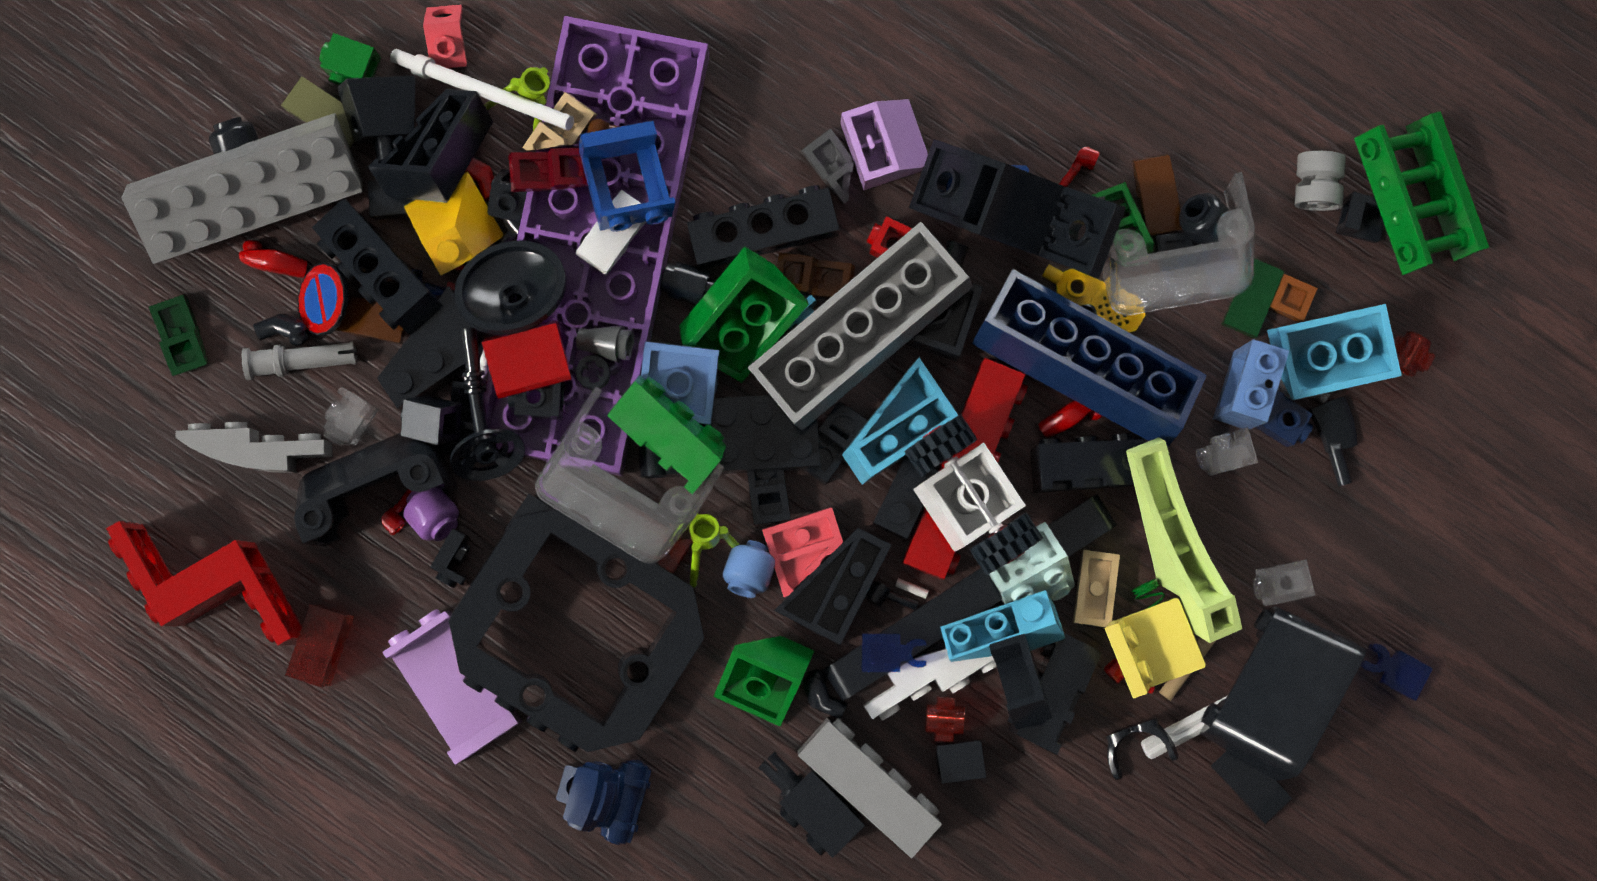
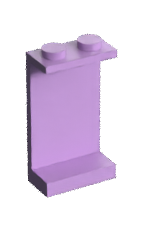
M436 609L420 619L419 622L422 626L411 634L406 629L392 637L388 641L391 647L382 653L386 658H392L450 747L451 750L447 754L456 765L523 721L516 710L512 713L498 705L494 701L497 696L484 688L482 693H479L463 682L465 676L459 672L448 622L452 612L444 611L440 613Z

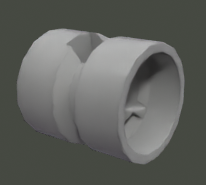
M1306 151L1298 154L1296 175L1302 180L1295 187V207L1311 211H1333L1343 207L1344 186L1339 183V180L1345 177L1346 156L1344 154L1333 151Z

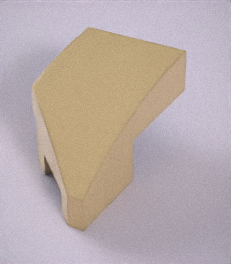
M564 92L553 109L573 116L574 124L572 128L565 130L545 121L539 122L522 148L526 151L575 145L580 139V134L585 133L590 122L598 114L571 94Z

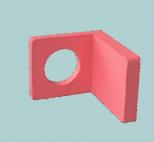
M461 4L428 7L425 12L423 28L428 55L435 60L436 64L446 68L467 66L461 29L463 12ZM440 14H452L447 17H435Z

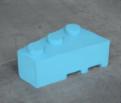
M920 358L909 367L842 453V456L862 485L907 456L904 451L923 439V436L958 416Z

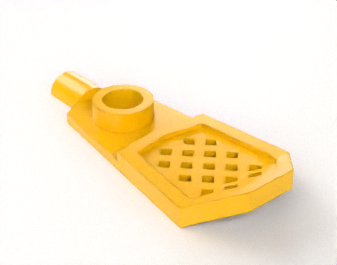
M1048 264L1042 277L1056 284V292L1080 306L1085 304L1093 305L1098 316L1129 333L1137 331L1146 315L1139 296L1071 268L1062 272ZM1074 281L1082 283L1083 292L1080 294L1074 293L1071 290V283Z

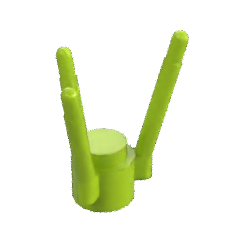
M530 67L522 73L520 78H512L509 85L503 90L511 93L517 91L519 96L545 105L546 99L544 96L550 85V79L547 75L548 70L545 67ZM489 100L484 106L489 110L498 103ZM534 118L533 131L542 120Z
M697 512L691 514L689 526L693 542L690 585L693 588L697 586L702 550L715 547L720 539H724L731 548L740 545L729 534L726 526H719L716 518L709 514L699 515Z

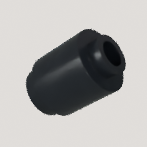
M677 262L676 265L667 263L660 291L667 292L668 297L697 304L716 280L710 278V270Z

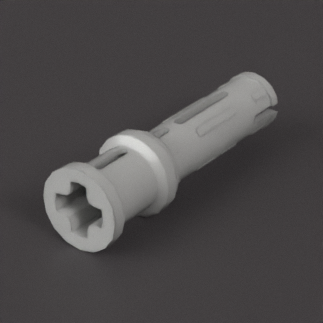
M355 341L286 349L281 344L274 345L273 349L258 351L243 348L242 367L247 381L254 380L255 376L269 374L284 377L290 370L346 364L355 365L358 363V356L355 355L357 348Z

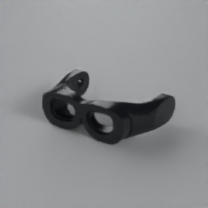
M1157 718L1106 736L1108 742V764L1115 780L1122 779V772L1117 761L1118 747L1122 740L1132 732H1146L1155 735L1165 744L1171 760L1179 759L1174 742L1164 728L1159 725Z

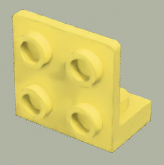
M1177 597L1109 622L1105 627L1133 699L1147 694L1153 686L1203 669L1206 666L1184 608Z

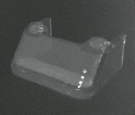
M1242 172L1234 174L1224 191L1227 208L1230 211L1225 212L1217 223L1218 242L1148 254L1145 241L1138 232L1131 229L1117 230L1102 269L1109 304L1115 312L1125 316L1240 296L1249 289L1254 280L1255 225Z
M595 387L584 400L539 473L535 482L536 493L548 505L639 561L647 564L656 563L666 557L696 517L723 471L724 466L718 463L693 495L684 486H675L669 489L657 504L594 464L601 452L602 440L598 432L583 421L602 392L601 389Z

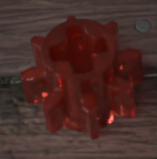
M1407 331L1404 337L1398 335L1397 338H1394L1402 374L1414 377L1417 371L1423 373L1424 370H1429L1436 355L1428 352L1432 343L1427 338Z
M937 696L936 705L927 704L925 732H934L935 741L953 742L954 734H963L965 708L964 706H955L956 699L954 697Z

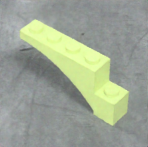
M1158 437L1126 450L1156 579H1158L1161 586L1180 596L1181 604L1193 633L1207 642L1212 643L1242 630L1235 595L1231 594L1198 535L1181 494L1166 441Z

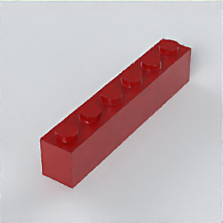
M987 358L982 360L961 412V415L978 440L953 457L961 458L982 443H985L997 463L999 462L1001 453L995 450L1000 438L1007 439L1015 419L1010 418L1009 415L1013 405L1020 406L1028 388V385L1022 383L1026 374ZM947 461L940 465L938 471H941L945 468L943 464H945ZM923 507L901 564L944 580L947 573L950 575L954 574L961 555L954 552L926 508Z

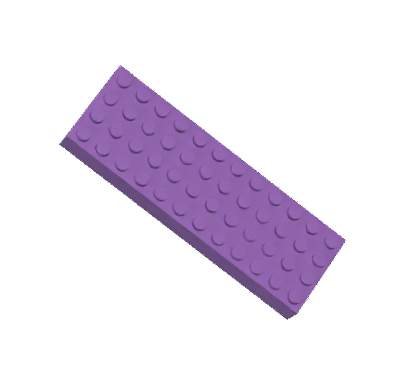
M564 16L545 106L554 108L564 92H567L598 114L595 119L605 120L610 125L627 126L654 121L657 132L656 150L669 198L674 197L676 203L672 217H668L666 221L654 225L647 224L646 222L629 242L626 252L608 274L604 275L576 255L577 249L597 222L589 187L527 192L517 241L535 242L549 248L558 256L565 270L567 285L564 297L553 314L542 323L557 319L572 379L564 381L563 420L518 418L514 415L515 408H508V396L498 399L489 370L486 382L487 391L484 392L488 428L506 429L518 434L525 446L524 457L623 476L631 438L607 415L639 375L641 376L644 344L646 341L651 342L661 294V281L667 265L710 56L708 44ZM580 139L575 145L555 148H579ZM551 148L536 150V152H548ZM636 153L601 159L612 201L623 190L640 203L648 202V195ZM624 326L625 330L633 331L634 346L629 360H621V362L617 363L603 358L611 371L608 384L599 390H589L583 387L577 380L576 367L581 359L595 354L577 350L576 338L578 330L580 328L592 329ZM595 363L589 364L587 366L589 370L584 369L583 376L589 377L591 383L598 382L600 379L597 376L602 377L604 370L598 369ZM533 390L528 394L529 403L535 404L541 399V394L537 390ZM508 441V454L513 450V441ZM502 443L496 444L498 450L501 448Z

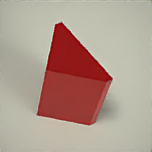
M557 319L541 323L523 332L496 335L485 338L482 341L498 399L572 379Z

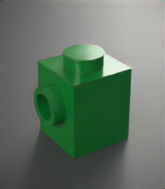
M333 33L330 42H325L319 57L320 67L329 76L328 80L338 86L347 78L374 77L381 56L374 47Z

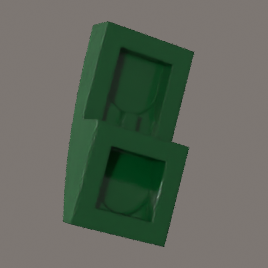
M186 294L148 307L162 340L159 342V345L172 376L208 364L203 341Z

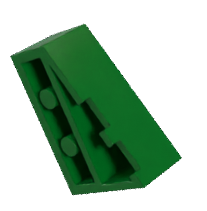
M639 375L607 416L640 447L645 445L660 457L661 460L658 464L666 471H669L672 467L685 477L688 482L684 488L693 495L721 461L726 447L722 442L724 437L711 425L706 424L703 427L692 418L695 415L694 412L684 403L678 400L676 403H673L663 395L665 389L651 377H647L645 380Z

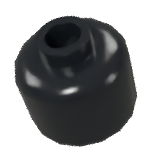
M241 117L213 125L215 131L209 135V143L214 154L232 150L259 139L254 125L248 121L242 122Z
M1200 193L1189 198L1183 205L1179 215L1180 227L1196 244L1203 247H1210L1221 243L1231 232L1234 223L1232 212L1216 195L1211 193Z

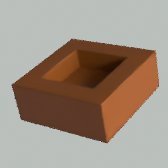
M1283 274L1269 310L1301 323L1306 318L1318 288Z

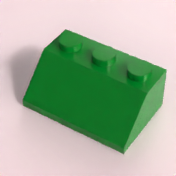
M744 246L679 325L682 345L720 350L718 370L742 383L751 373L748 367L775 345L809 305L808 300L773 263Z

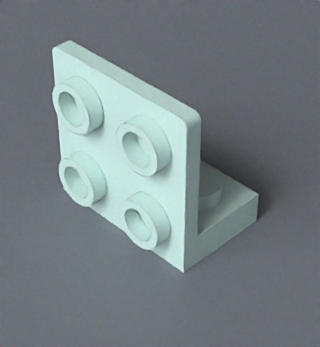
M1046 522L1036 526L1043 537L1041 541L1030 547L1024 554L989 574L1000 591L1004 604L1044 590L1047 591L1053 601L1065 597L1075 586L1068 556Z

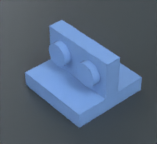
M646 341L644 344L641 377L645 380L647 377H651L665 389L663 395L673 403H676L678 400L688 406L695 414L692 418L698 423L711 425L714 396L718 386L717 370L720 350Z

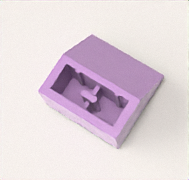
M909 99L876 101L841 113L840 124L863 190L923 170L928 153Z

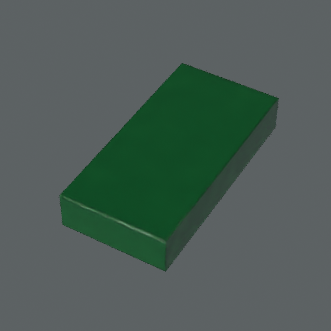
M1253 257L1249 258L1221 325L1255 339L1260 332L1285 271Z

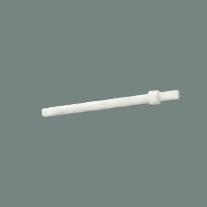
M394 49L390 55L392 63L411 69L412 74L421 78L429 79L431 77L462 90L477 91L480 97L565 130H570L574 124V117L440 66L435 63L434 59L425 55L417 54L414 56L399 49Z

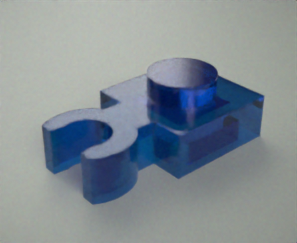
M862 634V672H900V661H906L913 667L926 666V661L913 659L911 651L915 646H926V641L913 639L906 645H900V634Z
M1370 644L1369 648L1378 653V662L1371 664L1363 660L1361 667L1371 672H1383L1384 674L1379 683L1410 700L1416 701L1433 668L1400 650H1396L1391 658L1384 646Z

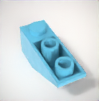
M1046 590L940 627L951 662L992 656L989 648L990 644L1021 634H1025L1031 650L1066 639L1055 604Z

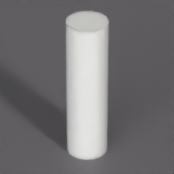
M898 578L895 587L925 599L929 592L927 589Z

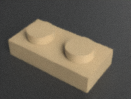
M1081 550L1073 623L1106 627L1109 622H1112L1120 560L1119 554Z

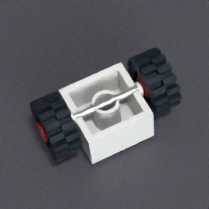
M961 414L944 425L938 426L923 436V439L904 451L921 477L947 461L943 464L945 466L944 469L922 482L913 490L954 552L965 547L987 531L991 534L970 549L985 575L1012 562L1043 539L1027 513L1022 514L1005 526L1001 523L1026 505L985 443H982L961 458L953 457L978 440Z

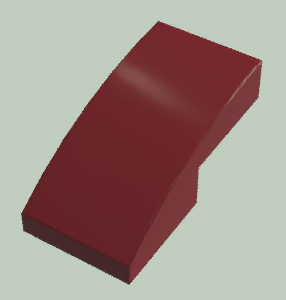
M551 148L548 152H511L508 156L511 192L547 191L588 186L579 148Z

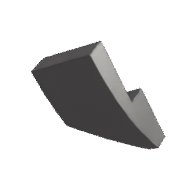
M828 129L800 151L838 200L845 204L849 200L848 191L854 162H852L851 155L832 129Z

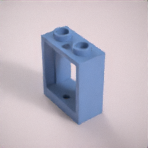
M1254 339L1234 350L1213 420L1245 430L1267 423L1289 350ZM1266 380L1272 381L1273 386L1271 388L1265 386Z

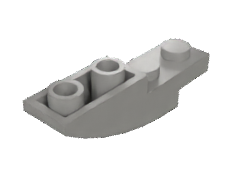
M226 422L225 429H211V424L194 423L188 424V430L176 431V439L210 458L257 471L296 473V459L332 457V442L321 440V434H299L298 441H284L283 435L261 436L262 442H259V431L247 428V422Z

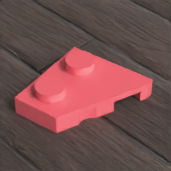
M832 507L762 529L769 553L775 559L774 569L783 597L789 596L808 575L820 566L825 558L831 555L843 543Z

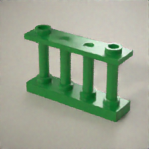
M1441 111L1431 113L1405 126L1407 134L1389 138L1383 124L1354 138L1402 275L1433 264L1431 254L1449 250L1453 261L1489 248ZM1413 147L1420 167L1401 172L1394 151ZM1425 181L1432 202L1413 206L1406 186ZM1437 215L1444 236L1425 241L1418 220Z

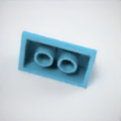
M1386 304L1267 330L1270 345L1289 350L1281 379L1292 400L1402 376Z

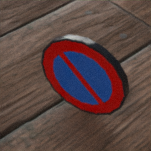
M329 263L314 265L305 274L300 284L297 298L298 313L308 332L319 336L331 334L340 326L346 315L349 302L348 285L344 274L335 265Z

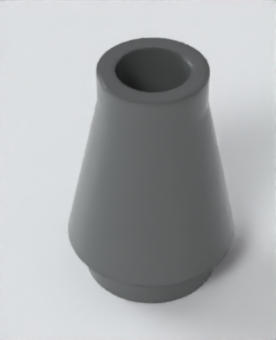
M624 326L592 329L580 328L578 330L576 338L577 350L587 351L617 363L621 362V360H629L633 352V331L625 330Z

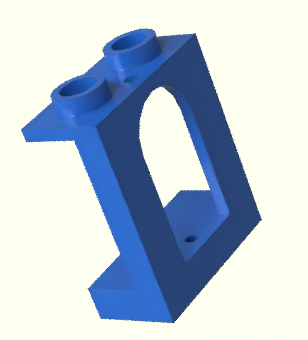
M654 121L580 134L579 153L600 231L610 229L612 232L624 231L630 228L632 224L647 222L650 225L659 224L673 215L676 202L674 197L669 198L655 146L657 132ZM636 153L648 195V202L615 209L601 159Z

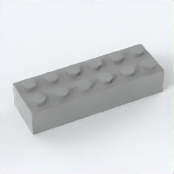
M333 113L246 143L232 150L220 152L127 184L121 198L152 263L155 264L362 192L363 178L338 118Z
M920 222L752 363L748 369L790 420L800 430H803L961 298L973 285L964 270L924 224Z

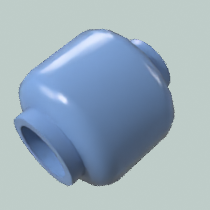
M749 540L746 545H737L731 549L723 571V578L728 583V589L731 592L743 597L754 598L756 594L763 593L768 589L774 572L775 559L767 552L768 547L766 545Z

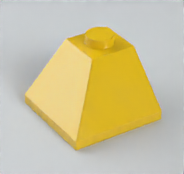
M468 171L463 174L447 203L414 200L404 205L424 248L441 276L471 260L504 235L495 218L488 215V206Z

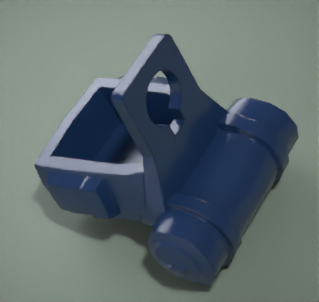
M640 760L621 762L618 769H612L608 764L595 761L586 762L583 766L579 767L566 765L556 796L557 801L566 804L563 819L568 822V826L584 832H591L595 828L600 827V835L612 844L631 843L634 832L638 830L637 820L646 789H649L651 785L649 778L652 769ZM573 779L572 786L569 792V784Z

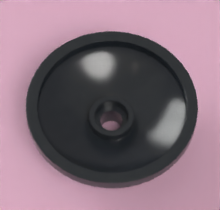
M530 241L500 243L483 250L466 264L456 281L454 290L455 302L463 319L479 331L494 335H509L523 332L542 323L558 308L566 291V273L558 256L541 244Z

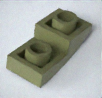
M301 76L281 106L305 123L335 113L348 145L351 147L354 140L342 103Z

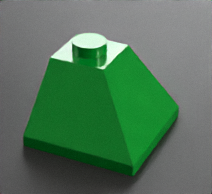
M783 636L737 644L731 653L713 697L777 726H781L804 677L814 650Z

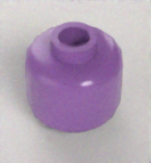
M436 487L421 493L412 491L407 497V505L404 508L403 516L421 539L441 541L447 538L452 528H457L459 510L441 488Z

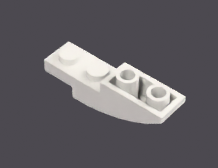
M946 648L923 654L904 662L888 672L887 675L894 686L865 703L864 707L872 719L879 715L881 720H885L901 709L897 703L910 696L914 701L932 689L929 683L933 680L941 691L944 692L950 689L952 693H955L971 682L968 678L969 675L979 669L984 674L997 665L993 656L951 662Z

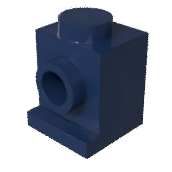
M1277 390L1268 422L1255 428L1285 447H1290L1296 441L1302 444L1313 429V425L1309 423V420L1313 414L1283 396V393ZM1285 413L1293 417L1292 426H1286L1283 423L1282 418Z

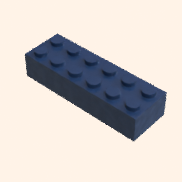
M1012 269L971 343L1148 441L1158 437L1165 440L1167 448L1184 428L1207 377L1201 371Z

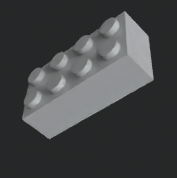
M826 718L799 748L798 756L912 859L942 825L937 818L940 811L922 793L917 798L908 791L911 788L909 782L894 768L889 773L883 769L880 764L884 760L868 744L865 743L860 748L852 741V738L855 736L854 732L839 718L834 723Z

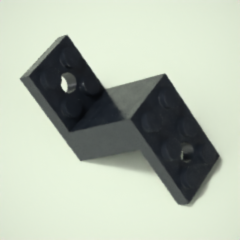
M935 139L909 205L910 209L1096 278L1100 277L1126 207L1065 187L1009 164ZM952 177V184L950 188L946 190L947 183L949 179ZM1085 224V234L1078 240L1079 230Z

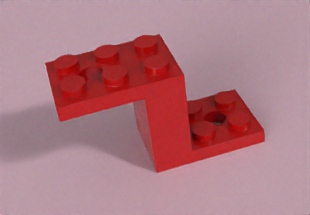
M118 521L106 528L111 537L108 540L111 550L119 559L123 558L129 569L126 572L127 578L136 591L141 590L147 601V604L144 605L145 610L155 624L159 623L161 627L185 626L242 592L248 606L252 610L257 609L264 622L260 624L261 629L271 643L275 641L277 646L296 645L308 638L306 631L255 542L234 540L172 576L143 524Z

